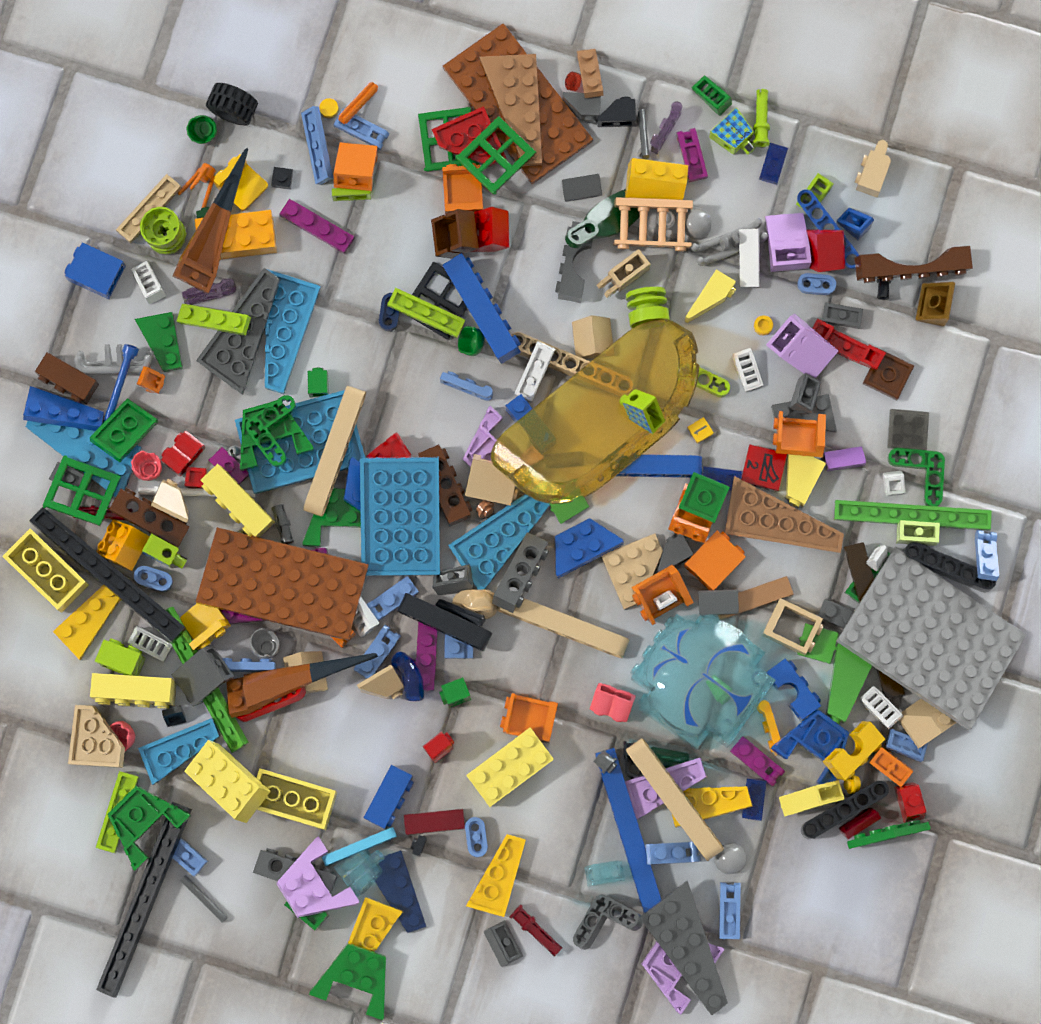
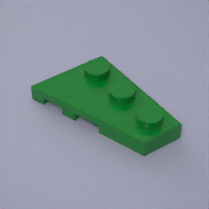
M173 312L135 319L163 372L183 369Z

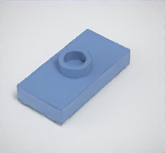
M891 729L885 749L922 762L928 743L918 749L909 735Z

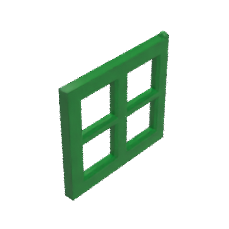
M471 107L418 114L425 162L424 171L442 170L443 167L449 164L463 166L458 160L453 159V153L447 151L449 161L432 163L430 146L438 144L435 137H428L426 121L443 119L444 124L448 122V118L460 117L471 112ZM468 159L471 163H476L477 165L480 164L478 162Z
M498 116L455 157L492 194L496 195L497 191L536 154V151ZM499 127L509 139L496 150L486 139ZM514 142L525 153L511 165L501 154ZM481 146L491 157L477 169L467 157ZM496 161L506 172L492 183L482 172Z
M64 455L42 506L43 508L47 507L101 527L121 476ZM68 466L85 472L79 487L62 481ZM93 475L110 481L104 496L87 490ZM59 486L76 492L71 507L53 501ZM84 495L102 501L96 516L78 510Z

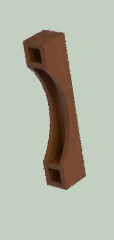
M970 246L951 247L934 261L922 265L895 263L879 253L864 254L854 258L857 281L864 280V283H873L875 279H882V282L893 281L897 277H900V280L912 279V276H919V279L929 278L932 274H937V277L948 276V273H955V276L965 275L967 274L966 271L973 269Z

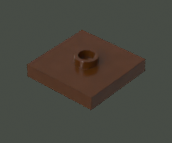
M886 352L878 369L870 368L862 384L897 401L914 365Z

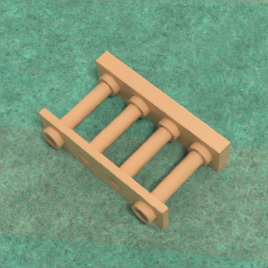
M616 197L614 207L619 208V211H621L620 240H614L613 246H618V249H629V246L675 248V251L680 252L686 251V248L691 247V243L685 242V218L688 210L693 208V200ZM630 208H638L640 212L639 241L628 240V211H630ZM650 209H657V212H659L658 241H647V213ZM669 210H676V213H678L677 242H666V216Z

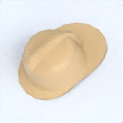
M463 590L457 593L452 601L456 605L483 614L486 619H490L497 612V606L492 604L495 593L490 590Z

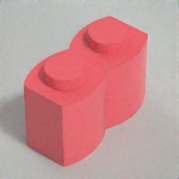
M598 683L590 710L599 716L607 715L616 722H627L636 696L624 690H617L610 685Z

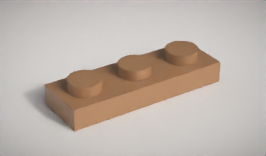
M596 49L577 51L584 97L604 96Z

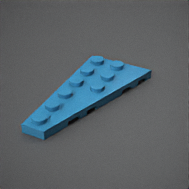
M268 270L281 279L265 327V389L284 395L321 286Z
M27 421L25 426L62 456L67 455L68 458L121 476L113 496L116 497L120 489L125 490L133 472L131 461L133 456L141 451V446L136 445L121 462H118L90 442V437L95 432L94 430ZM93 475L92 479L107 490L110 481Z
M546 481L512 502L511 506H506L448 545L461 566L470 564L473 584L477 590L486 589L521 544L526 533L532 530L550 505L545 495L552 492Z

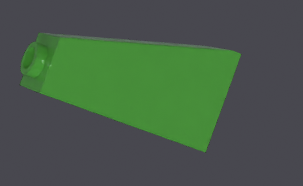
M837 643L826 715L837 724H840V722L844 724L872 665L839 643Z

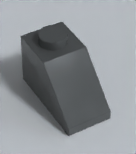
M563 92V101L581 121L586 123H596L598 121L601 96L585 98L584 93Z
M675 534L666 539L667 543H665L657 573L670 565L677 567L694 555L683 535L677 536Z

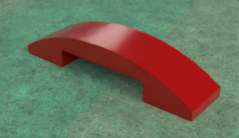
M819 319L816 320L812 327L838 350L837 354L860 365L877 370L886 355V352L870 344L867 346L835 330L834 326Z

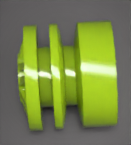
M156 207L146 212L141 219V235L154 251L159 254L168 255L182 248L186 240V229L174 211L167 207Z
M643 287L626 293L627 308L633 310L628 314L630 328L652 329L664 326L670 322L668 308L662 306L667 303V298L664 297L666 290L663 287Z

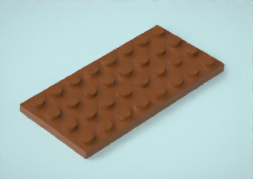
M503 23L444 64L443 69L474 110L484 106L491 123L498 116L505 122L479 57L524 55L527 53ZM538 67L542 165L523 166L520 169L531 184L537 182L593 142V138ZM499 127L495 130L500 144L503 145L509 137ZM513 142L506 151L513 161L516 162L520 157Z
M217 527L196 603L349 641L369 565L255 536L250 537L247 534Z

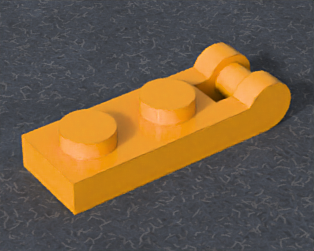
M762 700L757 705V711L763 715V730L769 734L770 741H768L770 752H774L771 747L780 740V735L769 702Z

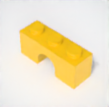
M862 721L849 734L855 742V749L852 754L849 755L844 749L835 748L822 761L837 779H850L855 774V770L868 761L870 754L881 748V743L885 738L872 722Z

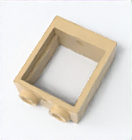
M780 598L762 636L805 656L807 652L811 653L815 642H813L815 634L819 636L824 625L821 622L823 618ZM784 608L815 622L804 647L773 633Z

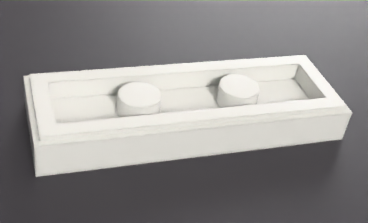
M739 229L740 287H760L759 229Z
M539 341L536 343L514 394H522L526 400L533 401L556 349Z

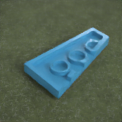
M213 718L138 748L152 785L158 783L195 756L208 740L214 742L220 737Z

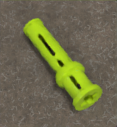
M760 89L756 91V123L753 125V130L755 131L753 145L755 147H767L770 145L768 140L770 125L767 123L769 91L761 89L760 92Z

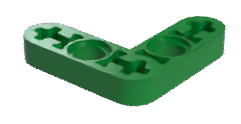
M289 395L281 396L250 418L246 423L248 434L274 467H282L286 463V455L268 429L295 410L296 403ZM283 401H291L290 408L287 409L286 407H284L283 409H281V412L283 414L280 415L275 406L278 405V408L280 409L284 405ZM268 411L276 413L274 420L268 421L265 418ZM252 423L255 425L260 424L258 429L263 433L257 439L255 438L258 436L257 432L250 430ZM263 438L271 439L272 443L269 447L264 448L261 446ZM275 446L277 447L276 449H274L275 453L278 456L282 455L280 457V462H273L272 460H274V456L271 452H269L272 451Z
M892 449L887 457L890 465L902 468L925 469L924 503L926 506L938 507L943 499L945 457L943 454L927 450ZM898 453L899 457H905L906 453H908L907 463H904L906 459H899L898 462H895V458H892V456ZM918 454L921 457V463L914 464L911 461V456ZM934 456H937V460H940V462H938L936 470L929 471V469L933 470L934 468V462H932L930 459H933ZM937 475L940 479L939 484H931L929 477ZM928 488H939V491H935V498H938V500L934 504L928 499L932 495V490H928Z

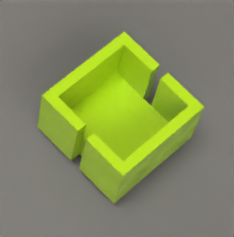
M110 638L109 641L103 639L95 662L102 667L123 675L139 676L146 658L142 655L140 649L128 645V648H125L124 644L120 641Z

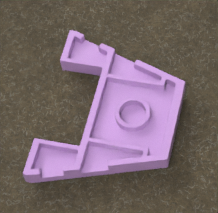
M491 406L488 407L463 457V461L470 468L473 455L477 454L481 455V459L513 466L519 464V470L522 471L544 460V456L533 446L519 459H516L489 433L503 419Z
M319 836L314 839L277 882V886L297 918L359 904V900L351 887L332 897L311 864L328 853Z
M656 941L641 965L676 1012L681 1015L691 999L674 988L682 975ZM709 944L714 962L716 963L724 948Z

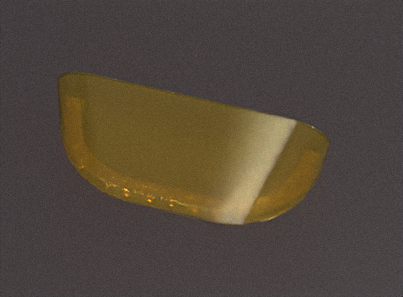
M665 319L648 321L634 327L509 427L497 439L492 448V464L520 491L544 503L573 502V498L581 495L587 497L596 492L663 438L680 420L678 415L683 407L689 406L699 375V364L696 363L698 347L693 333L679 324ZM637 389L655 396L665 422L654 434L635 424L628 418L624 406L620 405V398L623 395H629L633 390Z

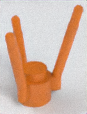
M203 163L180 189L178 195H181L189 186L192 190L199 181L204 183L209 181L202 208L206 207L216 170L211 165Z

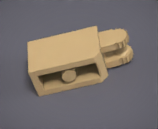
M885 140L878 141L875 150H870L868 156L864 155L861 163L864 169L862 173L858 172L855 183L858 184L857 191L878 197L891 162L889 156L885 155L888 148V142Z
M638 249L608 272V276L597 284V287L601 289L611 282L614 286L604 294L608 298L617 291H622L649 271L650 262Z

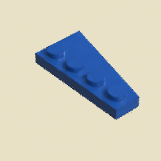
M32 386L29 389L23 414V420L94 431L103 424L104 419L103 411Z

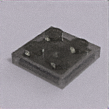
M890 409L887 448L927 450L929 412Z

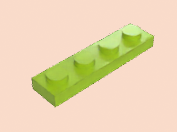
M396 287L387 304L388 307L455 338H458L465 319Z
M183 303L177 318L179 324L245 336L251 317L245 314Z
M119 771L96 848L116 854L120 838L114 830L108 813L137 786L138 776Z

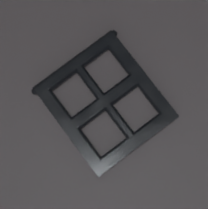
M433 261L412 295L419 298L422 294L434 301L435 306H442L459 317H462L467 309L464 301L458 307L445 299L453 286V282L444 267ZM435 273L449 280L441 295L426 288ZM412 318L443 338L450 339L449 334Z

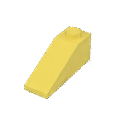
M716 269L687 313L685 322H691L725 302L727 297L731 298L736 291V288H734L736 281Z

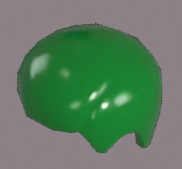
M198 115L191 118L186 127L188 137L191 141L198 144L212 141L217 134L216 123L211 117L206 115Z
M465 326L458 337V350L468 356L478 355L485 345V337L480 329Z

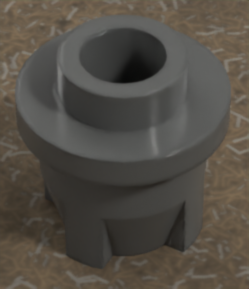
M605 750L593 761L602 769L603 774L606 772L610 774L617 767L615 763L617 759L615 757L612 758Z

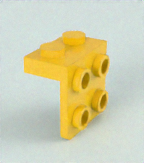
M241 154L233 157L228 162V166L215 175L213 181L218 190L222 188ZM246 160L234 199V204L242 211H245L268 188V183L247 164Z
M197 603L180 617L186 630L194 639L189 643L193 650H200L210 646L214 639L223 636L226 633L225 630L231 626L220 609Z

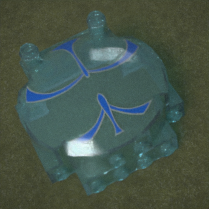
M678 614L674 618L670 616L664 624L666 626L664 631L660 629L655 635L654 645L652 647L648 645L643 652L642 663L640 665L636 663L630 672L632 674L631 680L649 692L648 694L644 693L639 700V710L695 750L699 748L707 735L728 748L775 682L774 678L757 666L766 652L753 644L740 630L719 620L712 614L700 615L696 622L685 620Z

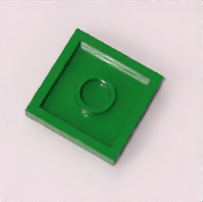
M693 472L679 509L715 523L730 487Z

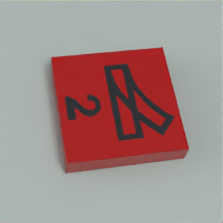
M749 444L741 480L752 486L778 492L787 454L776 453V450Z

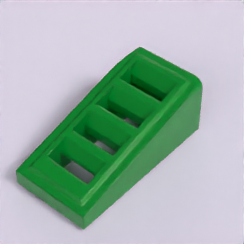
M705 75L691 87L719 116L732 105L731 97ZM706 84H708V86L703 91L700 90Z

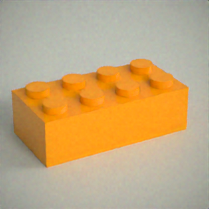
M271 210L230 215L220 260L277 253L274 219ZM203 218L195 219L196 230Z

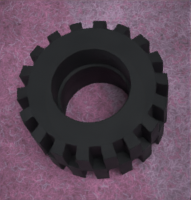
M215 83L206 102V107L216 116L230 123L244 126L250 124L258 106V101L251 94L227 83Z

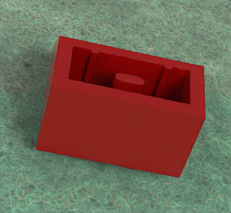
M489 207L474 212L479 249L471 252H497L509 248V212L496 207Z

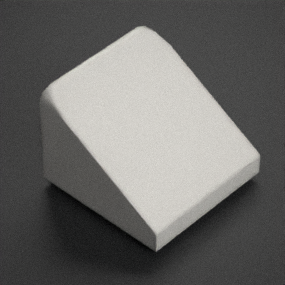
M902 471L883 473L886 496L905 493V480Z
M882 545L876 548L866 561V564L875 571H878L887 559V547Z
M668 590L654 598L653 601L657 609L661 610L677 601V598Z

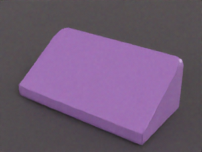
M862 446L823 453L827 472L866 465Z

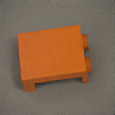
M340 142L334 168V188L372 191L375 162H377V146Z
M472 163L477 169L480 168V165ZM449 164L443 167L445 215L456 209L474 212L482 210V183L464 166Z
M779 411L778 418L774 417L773 429H777V433L773 434L772 443L776 445V453L823 457L826 414H818L816 421L784 418L783 411Z
M685 483L668 530L705 543L713 522L679 509L688 486Z
M717 530L684 565L708 590H716L746 557L743 555L745 553L744 550L738 545L734 546L729 542L731 539L723 531L720 533Z
M673 565L631 587L634 592L632 595L633 600L637 606L640 605L642 608L640 611L642 618L645 622L648 620L652 625L656 624L655 618L684 603L686 606L694 603L679 571ZM670 590L677 598V601L658 610L653 599Z
M511 693V697L506 698L504 708L508 710L506 717L502 716L500 728H503V733L519 736L531 727L541 742L549 743L558 703L541 701Z

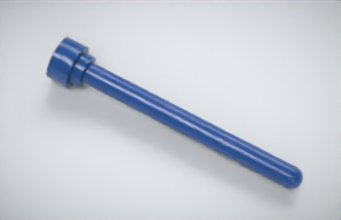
M124 344L123 346L124 359L103 423L115 411L131 360L138 354L139 348L133 345Z

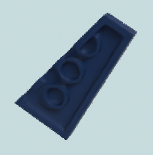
M400 850L363 863L389 905L403 911L398 919L406 932L410 933L427 927L402 851Z

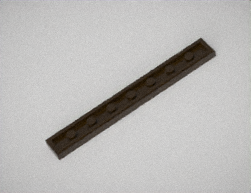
M864 542L844 547L859 603L874 580L871 567L866 564L868 556ZM876 669L883 695L887 699L905 694L902 685Z

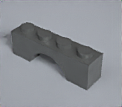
M573 221L572 227L568 226L567 232L581 222ZM593 240L580 248L564 245L562 256H566L565 262L560 264L559 274L562 275L561 282L557 281L555 292L558 293V299L581 303L585 280L575 272L573 261L580 252L592 248Z

